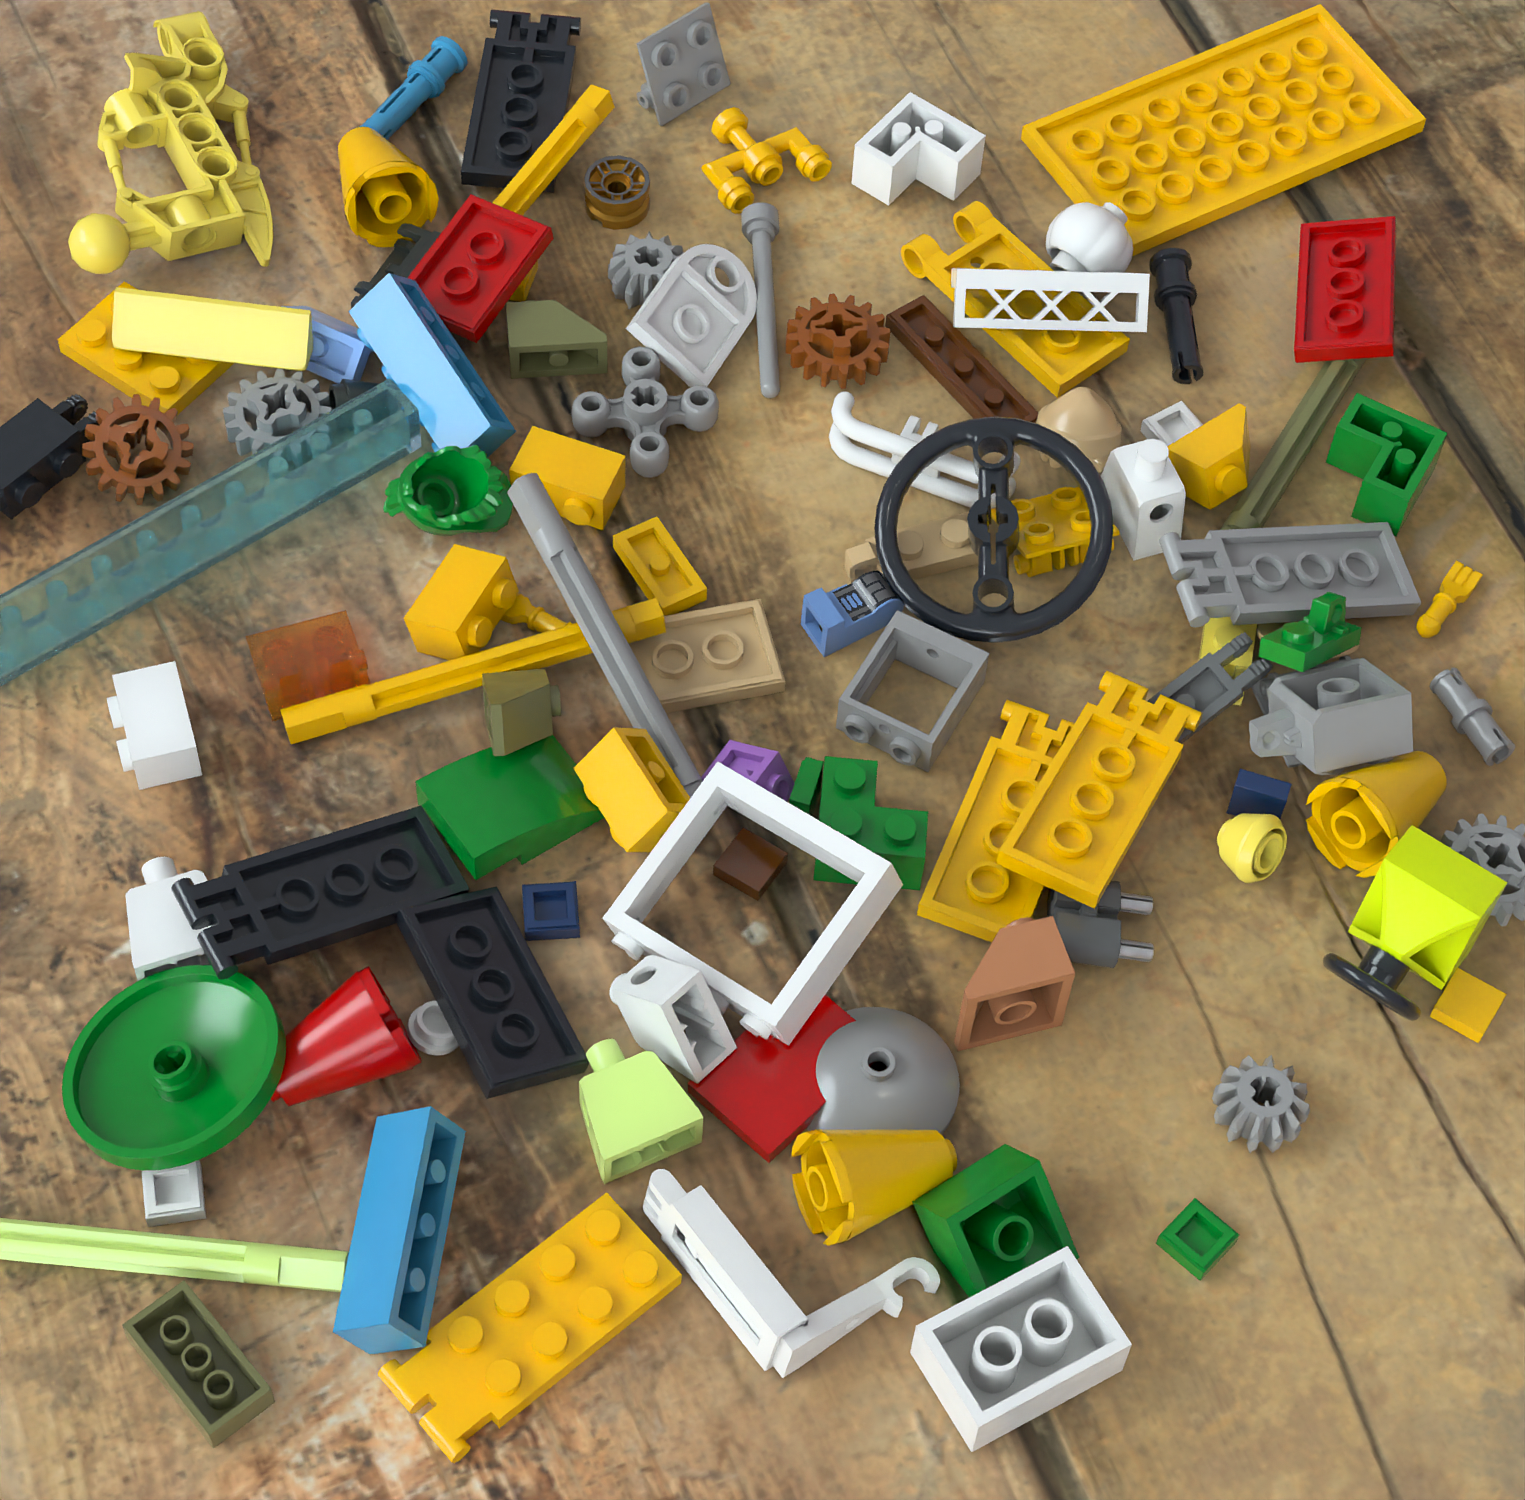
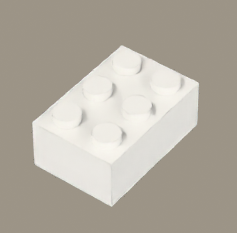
M1066 1246L916 1325L910 1353L970 1451L973 1452L1121 1372L1132 1344L1069 1247Z

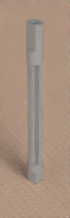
M529 473L517 478L507 493L633 728L647 730L691 798L703 780L622 633L537 473Z

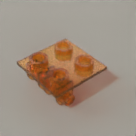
M346 610L245 636L272 722L283 719L280 709L364 684H371L367 673L368 664L363 649L359 650Z

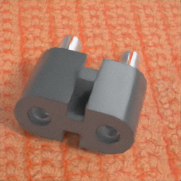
M1111 880L1094 909L1049 888L1047 917H1054L1072 963L1114 968L1118 958L1144 962L1152 960L1154 955L1153 944L1121 939V920H1117L1119 911L1150 915L1153 909L1152 897L1122 893L1120 882Z

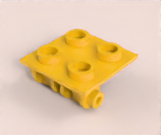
M1062 487L1054 490L1052 494L1032 499L1011 500L1017 509L1019 517L1020 538L1017 549L1021 554L1014 555L1013 558L1016 572L1019 575L1026 573L1028 577H1033L1053 571L1052 563L1055 569H1064L1065 558L1070 566H1076L1079 562L1080 564L1084 562L1090 542L1091 524L1089 509L1079 487ZM992 508V519L997 524L996 508ZM1113 524L1114 537L1120 535V531ZM1112 538V549H1111V551L1114 550V540H1113V538Z

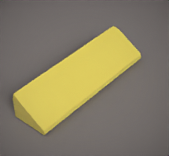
M116 287L114 291L112 342L113 347L116 349L305 371L313 352L311 310Z

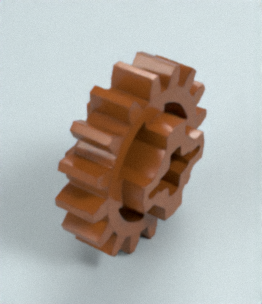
M834 293L829 294L828 303L824 304L816 297L811 298L810 310L798 306L795 319H789L787 322L785 353L791 354V367L800 368L804 366L803 378L809 380L817 375L821 377V387L825 388L830 383V380H837L841 389H846L848 379H854L859 385L865 384L866 372L875 376L879 375L881 363H887L891 332L890 328L884 327L885 316L883 314L871 316L872 304L869 302L860 307L855 306V297L852 295L847 297L845 303L838 302Z
M139 394L133 395L130 406H124L118 397L114 398L112 413L109 414L101 408L96 410L95 419L100 426L87 424L85 427V437L92 442L82 444V456L94 458L86 464V472L88 476L101 474L98 481V489L101 492L111 486L115 487L116 501L121 502L127 493L134 494L137 505L143 504L146 493H151L158 502L162 501L164 495L163 487L165 485L174 491L180 488L181 481L176 473L188 475L190 472L191 463L184 458L193 455L194 444L182 441L189 436L190 428L188 424L175 426L174 423L178 413L175 408L165 413L160 412L159 398L155 397L149 407L142 405ZM136 421V422L131 423V424H129V425H126V426H124V427L119 426V425H121V424H123V423H126V422ZM157 428L167 436L172 449H169V444L160 441L156 432ZM146 435V450H142L139 456H135L133 463L130 464V449L134 450L137 443L140 444L142 437ZM104 450L107 451L108 456L116 458L120 467L118 472L108 463ZM152 472L156 473V475H154V476H152V477L144 478V479H138L139 477H142V476L147 475V474H149V473H152Z

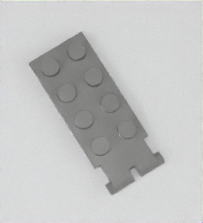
M1388 522L1209 530L1204 539L1180 540L1178 533L1170 532L1164 534L1159 539L1172 578L1174 580H1183L1177 584L1176 589L1191 627H1201L1207 624L1210 618L1230 617L1233 625L1299 622L1303 620L1304 616L1310 614L1313 599L1327 592L1346 597L1345 619L1414 615L1421 605V600Z

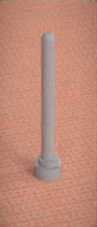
M761 202L745 207L741 213L742 233L752 244L754 284L757 293L756 319L760 388L762 395L771 399L775 398L780 392L771 243L779 233V213L773 205Z

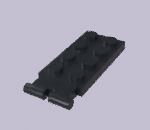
M491 9L490 28L497 29L495 38L485 39L461 167L462 185L505 188L563 120L568 112L576 63V46L569 45L571 35L580 36L581 17L541 14L540 23L531 22V13ZM557 175L543 192L554 193Z
M422 806L225 865L222 876L194 885L191 878H182L171 887L193 930L211 926L201 931L197 939L220 980L230 978L236 974L239 969L237 965L264 957L267 965H271L396 924L395 919L401 908L465 894L470 889Z

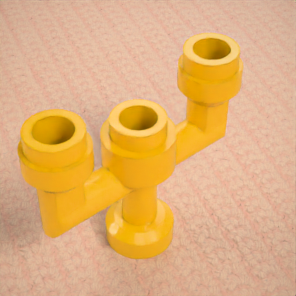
M732 107L724 110L716 117L711 131L720 143H733L739 151L706 163L701 167L702 172L718 190V200L726 209L731 210L732 213L740 214L745 207L753 203L754 194L744 178L734 176L732 173L743 169L754 183H761L763 186L771 185L783 173L782 158L779 154L789 150L796 158L795 165L804 177L809 178L810 181L816 182L827 176L832 168V162L829 160L825 150L820 145H812L797 127L756 143L746 131L748 118L739 108Z

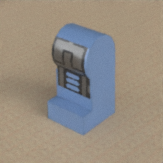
M870 571L858 577L851 584H845L830 592L825 593L821 587L805 594L801 626L823 657H826L887 626L897 610L903 611L904 604L880 571Z

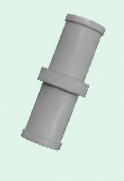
M1451 668L1450 671L1446 669L1431 681L1430 689L1438 696L1452 715L1451 722L1458 733L1467 735L1487 765L1493 766L1494 762L1499 764L1513 753L1515 744L1512 740L1508 739L1491 716L1493 712L1492 707L1485 699H1478L1457 668Z

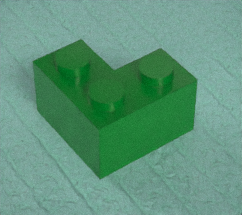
M1356 393L1336 427L1326 459V463L1363 479L1351 517L1364 523L1388 522L1393 535L1397 537L1435 470L1448 433Z
M825 756L819 821L892 863L903 883L900 889L920 890L926 857L928 811L876 807L875 794L878 761ZM815 858L813 881L858 884L856 881Z

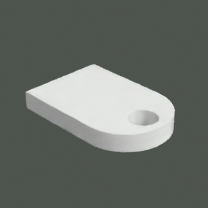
M711 244L694 246L672 262L626 329L645 347L652 349L658 355V358L690 388L697 385L707 387L755 315L757 293L754 281L746 266L730 251ZM715 267L722 269L727 274L729 287L722 285L717 280Z

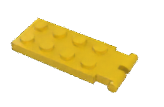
M1110 671L1104 673L1098 689L1105 692L1099 704L1096 706L1087 702L1000 847L996 860L997 864L1094 909L1181 757L1184 745L1177 742L1185 728L1195 732L1203 715L1202 712L1162 694L1159 695L1155 704L1145 701L1149 692L1148 688Z
M1006 700L1000 719L1007 721V726L1001 739L990 736L918 904V916L989 942L994 940L999 929L1005 928L1011 922L1021 918H1033L1045 886L997 864L996 860L1000 847L1075 723L1062 719L1057 731L1047 728L1050 714Z
M606 1192L429 1329L426 1340L427 1346L403 1365L396 1359L388 1361L378 1371V1376L410 1414L419 1411L427 1403H431L433 1408L421 1418L419 1424L452 1463H456L471 1448L466 1442L467 1439L491 1420L500 1429L679 1286L682 1274Z

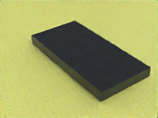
M497 886L399 909L395 921L486 1099L581 1074L586 1071L589 1065L586 1053Z

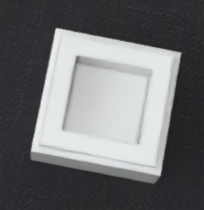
M1180 401L1144 419L1140 431L1147 439L1155 438L1169 446L1203 424Z
M200 1160L170 1169L141 1170L145 1218L148 1227L206 1219Z

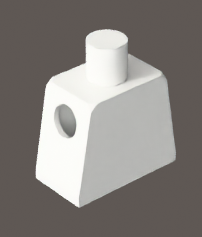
M1155 438L1114 449L1110 452L1101 474L1111 501L1113 522L1120 531V535L1133 560L1163 553L1159 539L1164 534L1176 532L1181 540L1186 498L1185 487L1168 457V447L1165 443Z
M157 857L149 860L142 867V874L146 884L130 889L125 895L131 956L137 981L176 967L211 965L197 939L201 931L211 926L193 930L171 890L172 885L182 878H191L194 885L208 881L204 873L199 870H192L178 875L173 859Z
M652 954L641 960L628 973L619 975L613 981L610 987V998L613 1003L618 1005L638 1045L646 1051L654 1052L661 1061L698 1084L737 1048L701 970Z

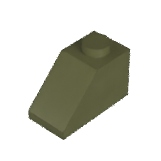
M526 300L506 303L511 379L608 373L606 333L556 300Z
M545 668L482 674L485 725L494 756H505L553 734L552 717L561 716L560 691L558 685H550Z

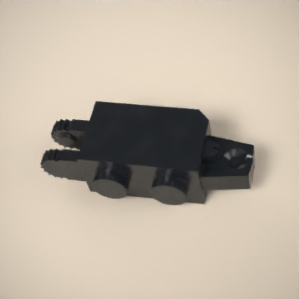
M75 394L67 397L65 401L63 400L53 409L37 398L0 427V511L11 520L26 508L37 504L46 492L64 478L71 477L86 462V457L82 456V444L92 441L85 437V427L87 424L100 425L95 419V411L84 417L87 413L88 403L80 395Z

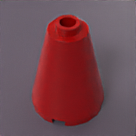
M369 966L356 971L285 1035V1064L277 1088L271 1097L272 1102L282 1098L288 1106H293L412 1070L413 1067L422 1063L416 1047L411 1043L407 1035L405 1026L396 1015L390 1004L391 1001Z

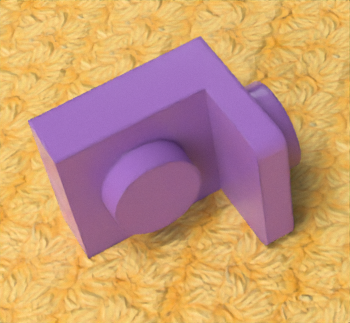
M732 740L728 741L701 777L704 781L715 764L720 762L786 802L789 800L795 784L778 751Z

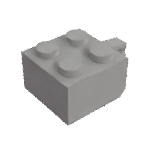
M1364 658L1277 677L1268 688L1269 714L1249 721L1250 747L1259 757L1293 755L1314 774L1336 775L1343 772L1345 767L1362 763L1377 764L1392 760L1393 756L1413 752L1411 692Z

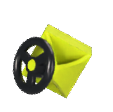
M1411 825L1384 858L1348 930V933L1371 946L1358 967L1333 953L1324 956L1323 964L1329 971L1385 1007L1408 1020L1415 1021L1420 1017L1421 1010L1415 1003L1396 991L1399 984L1410 970L1442 990L1453 976L1457 967H1460L1470 953L1508 882Z

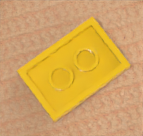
M125 281L118 286L120 288L136 289ZM115 290L57 339L61 353L129 397L133 398L134 394H139L143 406L149 407L155 397L159 398V411L162 413L175 408L178 411L177 415H179L234 364L114 348L112 326Z

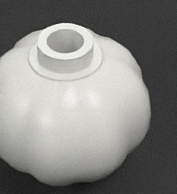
M1083 202L1067 207L1055 217L1046 235V250L1052 259L1050 268L1054 271L1124 273L1133 255V241L1124 225L1128 220L1125 213L1110 202H1106L1103 206Z

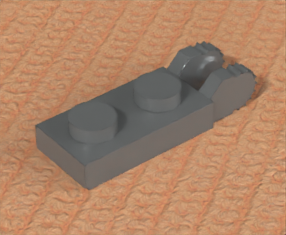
M1245 632L1227 643L1213 655L1209 652L1148 700V702L1155 704L1159 695L1162 694L1203 713L1196 731L1193 732L1185 728L1177 742L1184 743L1243 697L1244 691L1250 689L1273 669L1274 666L1271 662L1262 658L1253 662L1234 680L1223 667L1242 656L1253 641Z

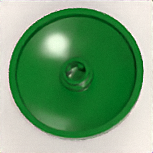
M189 965L150 975L127 987L109 1000L90 1019L79 1034L69 1053L62 1079V1097L66 1115L85 1144L96 1155L114 1165L135 1170H163L200 1160L226 1146L247 1129L260 1115L275 1092L282 1075L286 1057V1037L281 1018L264 991L255 982L239 972L230 978L220 980L211 965Z

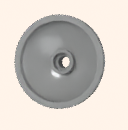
M862 1007L845 1011L856 1021L846 1024L835 1031L826 1040L819 1052L816 1063V1078L826 1102L807 1127L808 1131L814 1129L937 1130L942 1135L953 1119L960 1087L956 1062L944 1040L926 1023L899 1010L883 1007ZM875 1061L882 1062L887 1066V1069L881 1072L874 1071L869 1067V1064Z

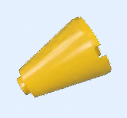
M358 127L350 130L342 137L338 145V158L345 217L351 230L357 237L360 236L366 239L370 245L375 247H394L398 239L413 241L411 238L398 234L397 230L404 223L421 228L428 219L431 223L436 216L439 197L435 183L430 175L372 128Z
M1413 751L1394 757L1390 761L1372 764L1323 781L1309 794L1306 803L1307 805L1312 802V816L1306 819L1308 831L1317 849L1332 865L1340 870L1347 865L1354 870L1360 871L1355 875L1357 877L1367 878L1375 876L1384 858L1410 826L1413 825L1419 828L1443 795L1447 786L1445 772L1441 764L1430 754L1423 751Z
M814 1129L798 1135L792 1147V1157L801 1155L802 1172L792 1174L793 1188L799 1209L813 1235L824 1232L828 1237L823 1242L827 1246L844 1243L913 1205V1201L950 1179L957 1168V1155L953 1144L937 1130Z

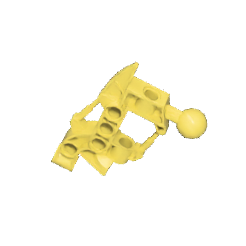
M197 11L154 21L153 27H157L158 40L164 56L125 53L124 58L131 69L129 88L117 91L106 101L104 106L105 112L102 115L98 130L97 146L105 153L109 171L113 174L117 188L115 212L127 223L122 224L118 219L108 214L92 213L79 219L70 232L68 239L72 259L82 269L90 273L108 274L121 268L129 252L132 250L151 247L167 261H172L239 245L244 234L260 265L267 267L270 263L273 243V220L269 200L260 178V170L251 163L249 150L251 142L246 117L248 98L226 85L228 68L224 52L210 30L209 23L202 12ZM216 119L234 123L236 142L240 148L242 162L237 160L216 123ZM157 145L158 148L164 147L187 190L149 198L126 187L122 174L123 165L119 150L124 149V146L130 149Z

